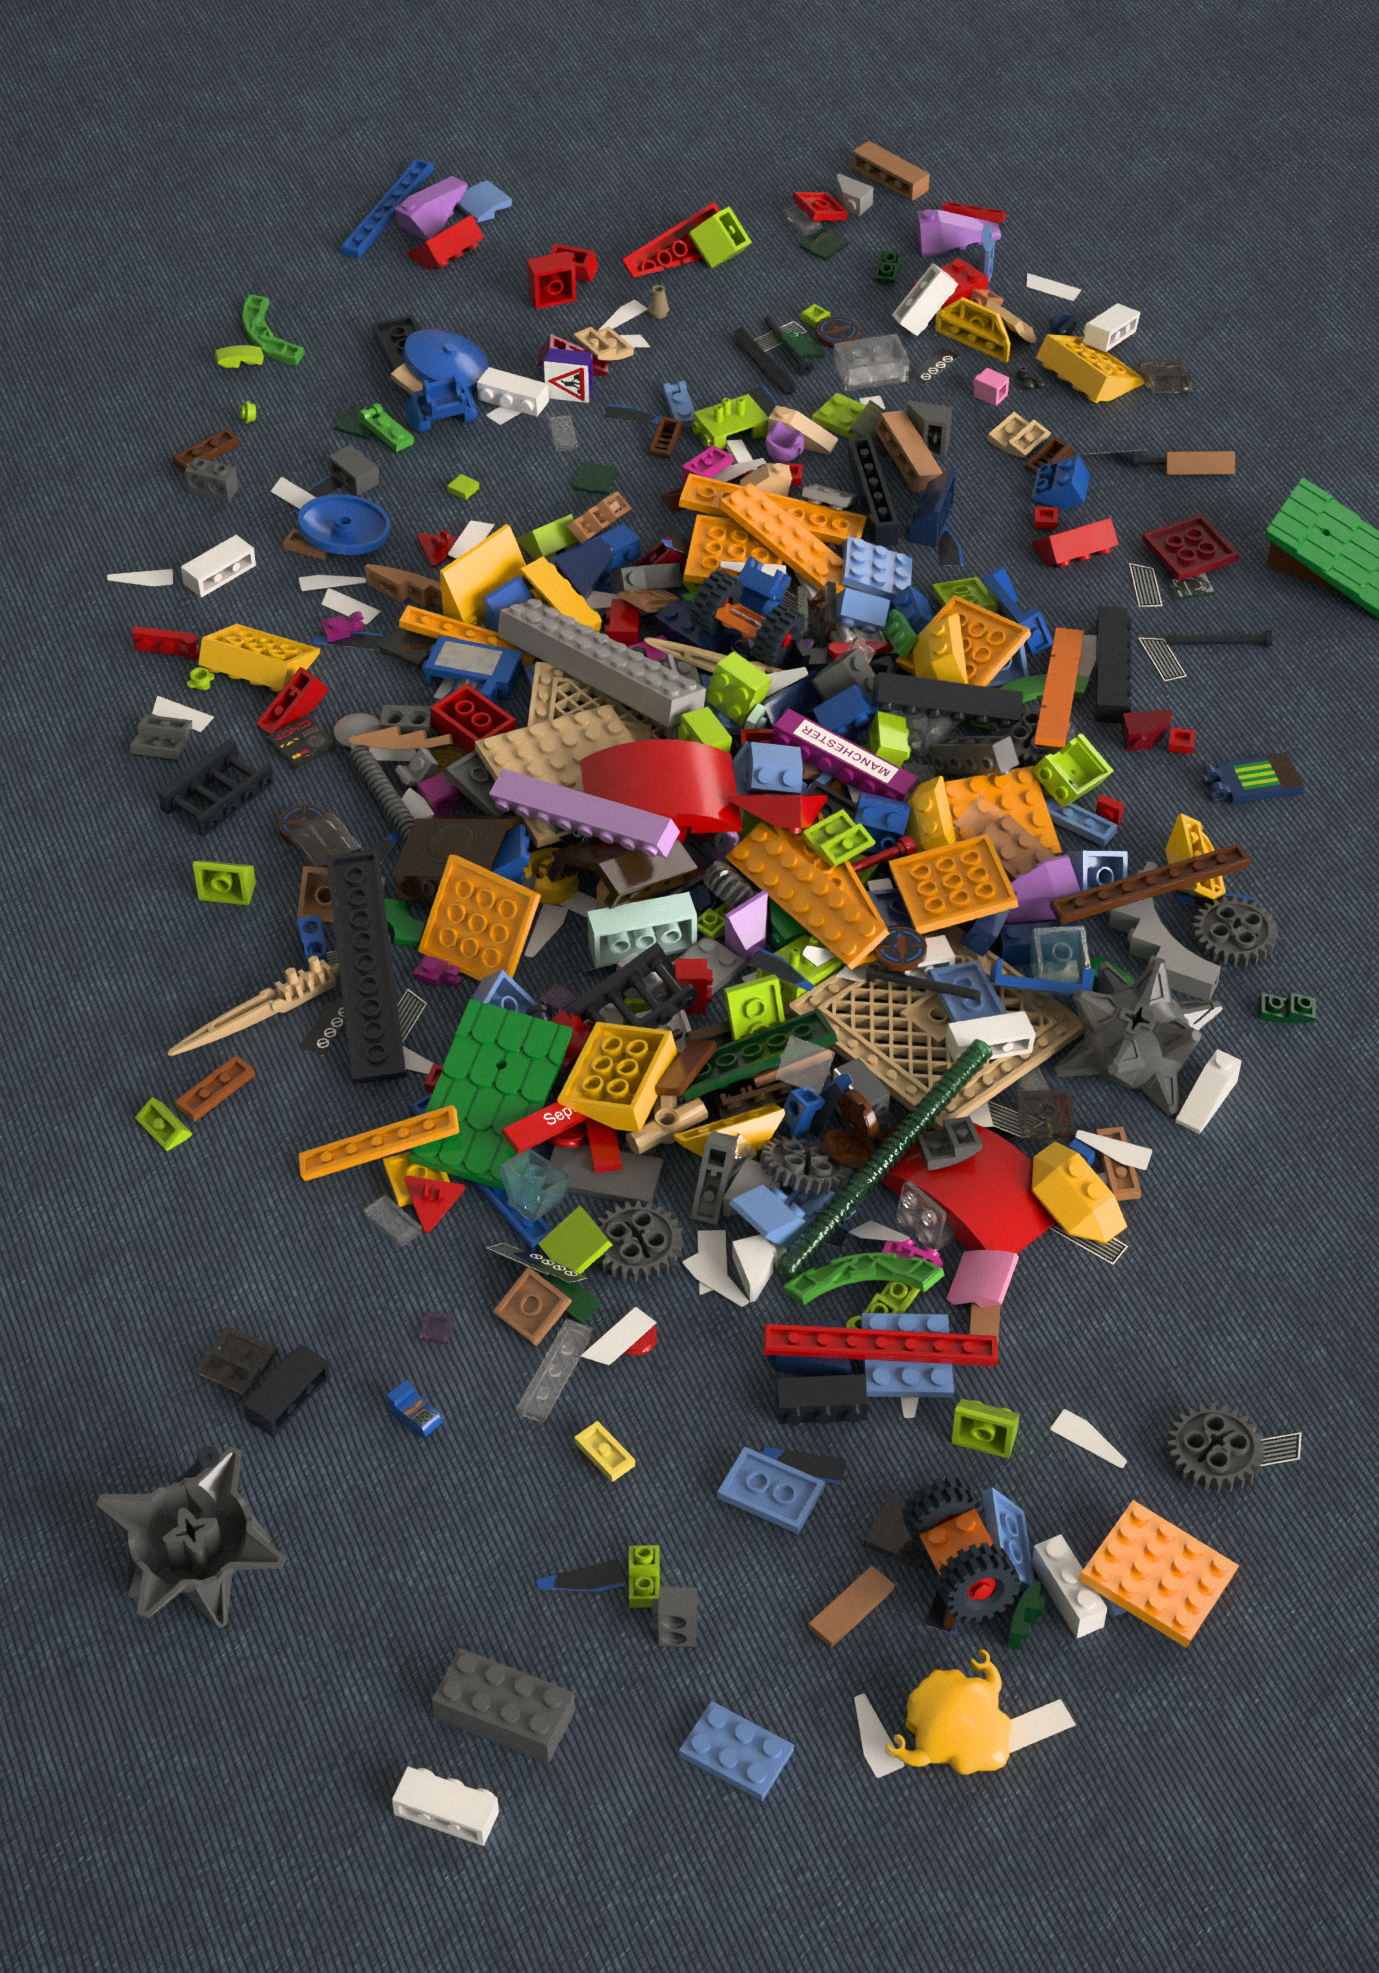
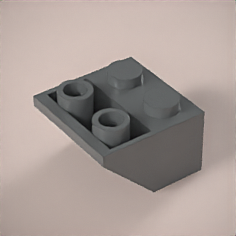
M908 400L907 416L922 437L928 450L932 453L933 458L945 459L950 443L952 407Z

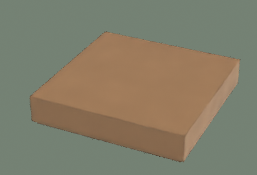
M527 1267L492 1312L537 1346L571 1304L572 1300L531 1268Z

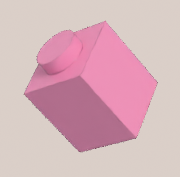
M986 368L973 381L974 397L994 406L998 405L1008 395L1009 377Z

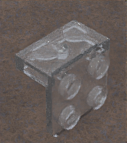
M911 1181L905 1182L902 1186L895 1219L901 1226L907 1228L923 1245L935 1251L954 1241L955 1230L945 1223L946 1212Z

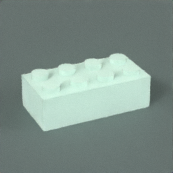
M689 892L628 903L610 910L607 907L587 911L588 943L595 968L619 963L623 958L632 953L644 952L656 942L664 950L665 955L686 952L697 943V914Z

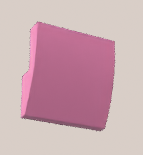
M997 1250L964 1252L947 1300L953 1305L975 1302L981 1308L1002 1304L1019 1256L1016 1253Z

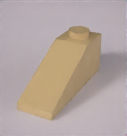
M776 406L768 418V434L771 431L769 428L776 421H781L785 427L797 430L802 434L804 449L831 455L838 443L837 437L797 410Z

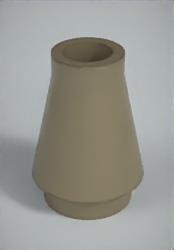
M661 285L652 287L648 307L650 315L656 319L666 317L669 312L665 288Z

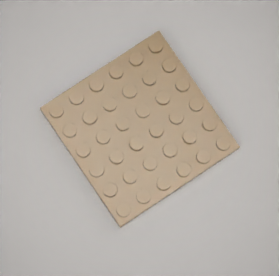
M607 704L475 741V750L495 782L502 769H506L583 792L580 760L600 750L635 742V740L612 706ZM530 816L529 818L523 817L525 829L537 848L562 841L559 838L560 836L576 832V830L572 829L555 834L547 824L541 823L536 818Z

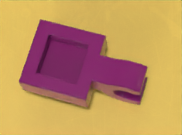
M361 611L352 613L347 619H345L344 615L321 620V626L328 642L351 637L350 632L365 629L361 621L364 620Z
M424 955L413 972L414 980L438 987L440 982L457 987L462 980V977L457 976L460 972L459 967L449 966L447 961Z

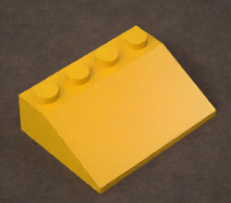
M1047 334L1036 356L1038 360L1043 362V367L1054 370L1058 373L1057 377L1064 381H1069L1073 384L1072 387L1075 390L1086 393L1087 398L1096 403H1099V401H1111L1144 384L1146 381L1145 378L1107 351L1104 352L1084 344V337Z
M504 525L440 570L443 616L475 626L482 625L485 622L483 598L516 576H520V570L526 564L509 525Z
M234 624L202 637L198 665L207 667V670L210 672H223L228 674L230 678H243L249 680V683L252 685H265L271 687L272 691L281 692L300 666L305 670L309 668L320 654V649L240 624Z
M596 1022L557 1099L558 1103L613 1129L640 1133L658 1096L655 1086L671 1067L678 1054L672 1031Z

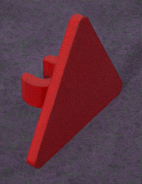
M443 529L440 530V535L421 533L417 535L433 568L439 566L450 557L447 554L459 538L451 537Z
M406 1176L404 1179L425 1233L432 1231L465 1191L463 1184Z

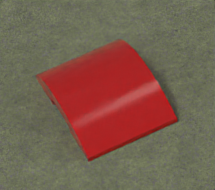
M642 740L612 746L580 760L584 793L671 818L677 827H690L691 833L742 832L739 806L729 801L730 795H737L731 754L721 749L685 740Z
M976 1123L973 1124L982 1142L983 1149L959 1163L928 1171L915 1140L872 1170L871 1175L913 1206L919 1202L955 1230L954 1238L971 1251L997 1250L1018 1254L1057 1223L1032 1193L1033 1162L1011 1143Z

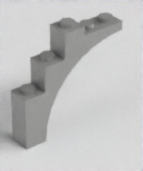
M1148 861L1144 869H1139L1137 874L1156 869L1158 864ZM1152 897L1107 911V915L1110 916L1109 927L1129 933L1127 937V942L1130 943L1129 954L1149 960L1148 966L1155 958L1165 960L1170 989L1202 1000L1211 999L1218 985L1221 966L1200 958L1173 938L1161 923L1154 908Z

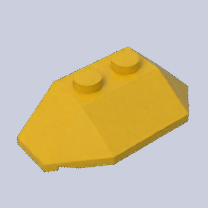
M964 297L936 313L935 331L1005 363L1009 361L1010 340L999 313Z
M956 613L926 626L918 636L919 639L912 647L916 677L968 684L960 619Z
M938 776L919 784L905 801L909 803L910 813L903 837L909 835L913 839L916 853L956 843L957 839L943 777Z
M1182 813L1176 819L1165 849L1168 865L1215 851L1209 838L1202 832L1204 828L1201 823ZM1222 876L1177 889L1192 896L1216 899L1226 893Z
M770 1103L694 1129L673 1134V1137L683 1147L703 1157L705 1142L711 1130L737 1136L738 1142L734 1158L739 1156L748 1157L754 1155L757 1150L763 1149L764 1145L766 1146L767 1141L771 1139L785 1113L783 1108L775 1103Z
M1055 1141L1033 1157L1032 1193L1068 1235L1096 1240L1105 1244L1127 1227L1114 1194L1078 1152Z

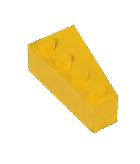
M541 557L521 568L519 577L522 578L534 599H538L543 604L556 608L558 612L573 617L579 623L588 625L593 630L600 632L602 620L599 614L586 604L585 599L575 592L569 581L557 572L552 563Z

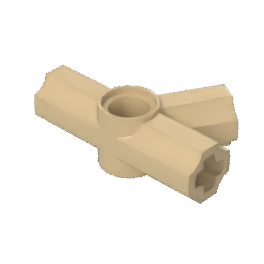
M658 1095L653 1104L654 1119L645 1123L640 1133L632 1131L626 1133V1140L635 1154H641L660 1143H674L673 1134L683 1132L707 1119L708 1112L700 1098L690 1099L677 1106V1096Z

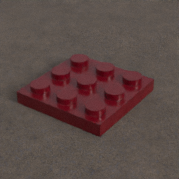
M1203 514L1143 533L1142 542L1177 581L1237 562L1239 558V553Z

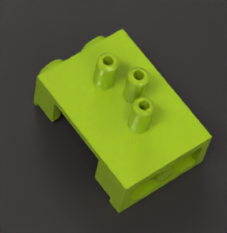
M749 394L732 400L724 398L720 404L693 412L694 422H692V430L695 435L701 438L706 448L714 445L721 450L726 449V436L751 427L753 439L761 436L766 438L768 436V416Z
M1082 733L1068 742L1065 748H1062L1055 755L1051 753L1046 755L1031 769L1045 787L1043 789L1046 796L1052 795L1062 808H1065L1100 785L1113 772L1112 768Z
M806 934L773 953L783 958L815 987L844 968V963L836 956L819 966H816L803 955L806 946L827 949L815 936L810 937ZM757 968L756 979L771 975ZM778 978L781 999L785 1003H791L808 992Z

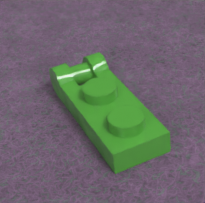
M379 403L371 405L370 409L358 411V418L361 423L395 452L414 444V437L386 414Z
M892 609L889 614L890 618L886 622L885 628L881 631L886 635L897 654L906 658L919 638L904 615Z

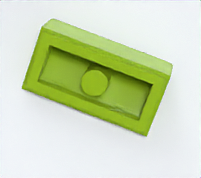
M153 1097L135 1117L166 1151L171 1150L193 1134L165 1104Z

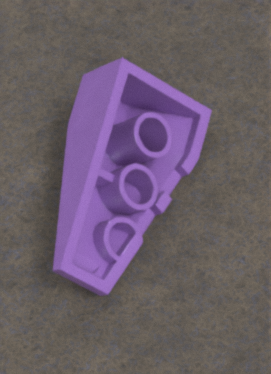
M451 176L407 197L395 208L399 228L425 241L443 232L448 217L453 215V208L460 202L468 188V184Z
M927 209L917 211L916 236L922 257L941 256L949 254L951 249H966V246L972 243L981 245L984 224L993 226L992 239L999 240L1001 239V233L998 223L941 210Z
M1068 855L1043 860L1036 864V868L1025 875L1020 873L1014 877L1015 880L1010 884L1013 890L1017 892L1018 907L1010 909L1004 924L1057 919L1050 908V901L1080 892Z

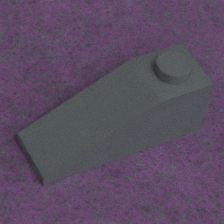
M679 563L635 566L612 571L615 595L619 594V592L631 590L665 589L682 586Z
M711 1130L705 1142L690 1219L718 1225L723 1206V1197L726 1194L738 1142L737 1136Z

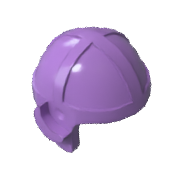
M776 421L769 428L771 431L766 437L765 443L770 458L780 463H788L802 453L804 450V438L799 431L785 427L781 421Z

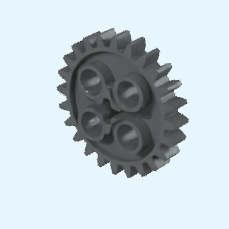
M1038 705L1035 706L1034 710L1026 706L1025 711L1021 713V721L1012 728H1001L997 725L996 736H1011L1018 761L1023 762V768L1027 767L1028 764H1032L1035 767L1046 755L1050 753L1055 755L1063 748L1035 745L1040 715ZM1069 721V731H1067L1065 745L1076 738L1075 727H1071V721Z
M1236 896L1233 897L1232 901H1228L1226 897H1223L1221 903L1213 899L1212 905L1205 903L1204 909H1199L1197 916L1194 917L1192 934H1194L1193 941L1198 942V949L1205 948V956L1213 954V961L1221 958L1223 959V965H1226L1228 961H1232L1234 967L1237 966L1238 962H1242L1246 967L1249 960L1257 964L1258 958L1265 960L1266 954L1272 953L1273 947L1276 946L1278 929H1276L1277 922L1271 921L1272 914H1265V907L1257 909V902H1253L1251 905L1247 904V898H1244L1242 902H1238Z
M782 1136L781 1141L773 1138L772 1142L767 1141L766 1146H763L760 1157L761 1168L767 1170L766 1175L774 1176V1181H783L784 1187L791 1185L795 1191L801 1188L804 1193H808L809 1190H812L816 1195L819 1194V1191L829 1194L831 1190L836 1193L838 1188L843 1189L844 1185L847 1184L850 1174V1167L828 1156L822 1147L817 1145L815 1140L810 1143L805 1138H802L801 1141L797 1140L794 1136L791 1137V1140Z
M640 1201L636 1202L635 1207H631L629 1202H626L625 1209L615 1205V1213L606 1210L605 1219L598 1218V1227L612 1243V1246L596 1260V1263H602V1270L604 1272L611 1269V1276L613 1278L620 1273L622 1274V1281H625L628 1276H632L634 1283H636L638 1277L643 1276L644 1280L648 1282L650 1274L660 1278L659 1270L668 1273L669 1264L676 1265V1257H681V1247H683L682 1229L678 1228L677 1219L671 1220L670 1211L662 1214V1206L653 1210L651 1202L646 1207H641Z
M1211 1403L1210 1410H1206L1202 1404H1199L1198 1412L1190 1407L1188 1408L1187 1416L1180 1413L1178 1422H1172L1171 1431L1168 1432L1166 1451L1170 1452L1168 1460L1169 1462H1175V1472L1183 1470L1182 1480L1190 1477L1193 1478V1487L1201 1482L1204 1483V1491H1207L1210 1485H1212L1217 1493L1220 1492L1221 1486H1225L1229 1492H1232L1234 1483L1238 1487L1243 1488L1245 1480L1252 1482L1254 1474L1259 1473L1264 1459L1265 1444L1261 1443L1262 1433H1255L1257 1425H1247L1248 1415L1242 1418L1237 1417L1238 1409L1228 1413L1227 1405H1223L1221 1410H1217L1215 1404Z

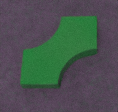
M384 898L387 925L394 934L395 944L419 947L426 927L425 922L415 920L407 913L405 900Z

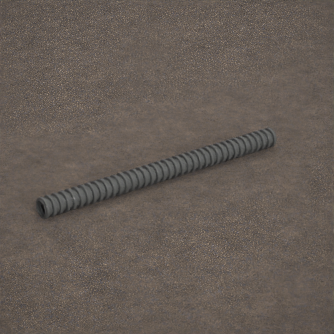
M358 745L350 751L349 760L405 844L415 819L369 748L365 745Z

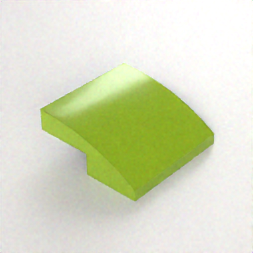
M844 809L804 830L801 834L806 844L832 867L838 866L875 845L874 839L862 824L855 825Z

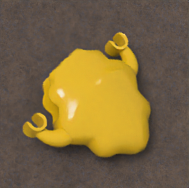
M979 1650L978 1652L979 1658L985 1663L979 1664L973 1658L970 1660L972 1671L975 1673L984 1672L986 1675L985 1680L982 1678H966L958 1669L947 1671L935 1669L927 1678L921 1681L919 1686L908 1696L909 1702L907 1703L908 1715L906 1726L915 1734L916 1750H906L905 1739L901 1735L896 1734L894 1735V1741L900 1748L893 1749L886 1743L885 1752L889 1757L898 1758L902 1762L916 1767L926 1766L930 1763L949 1764L959 1775H969L977 1771H995L1005 1766L1009 1758V1737L1012 1726L1010 1718L998 1709L1001 1678L997 1668L990 1662V1656L987 1651Z

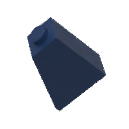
M599 537L555 560L554 566L557 572L569 581L575 592L587 601L609 569L614 553L611 546Z
M1010 909L966 921L961 944L983 957L997 939Z
M839 1320L802 1325L841 1328ZM767 1355L768 1360L774 1361L775 1369L779 1372L804 1377L851 1375L849 1359Z

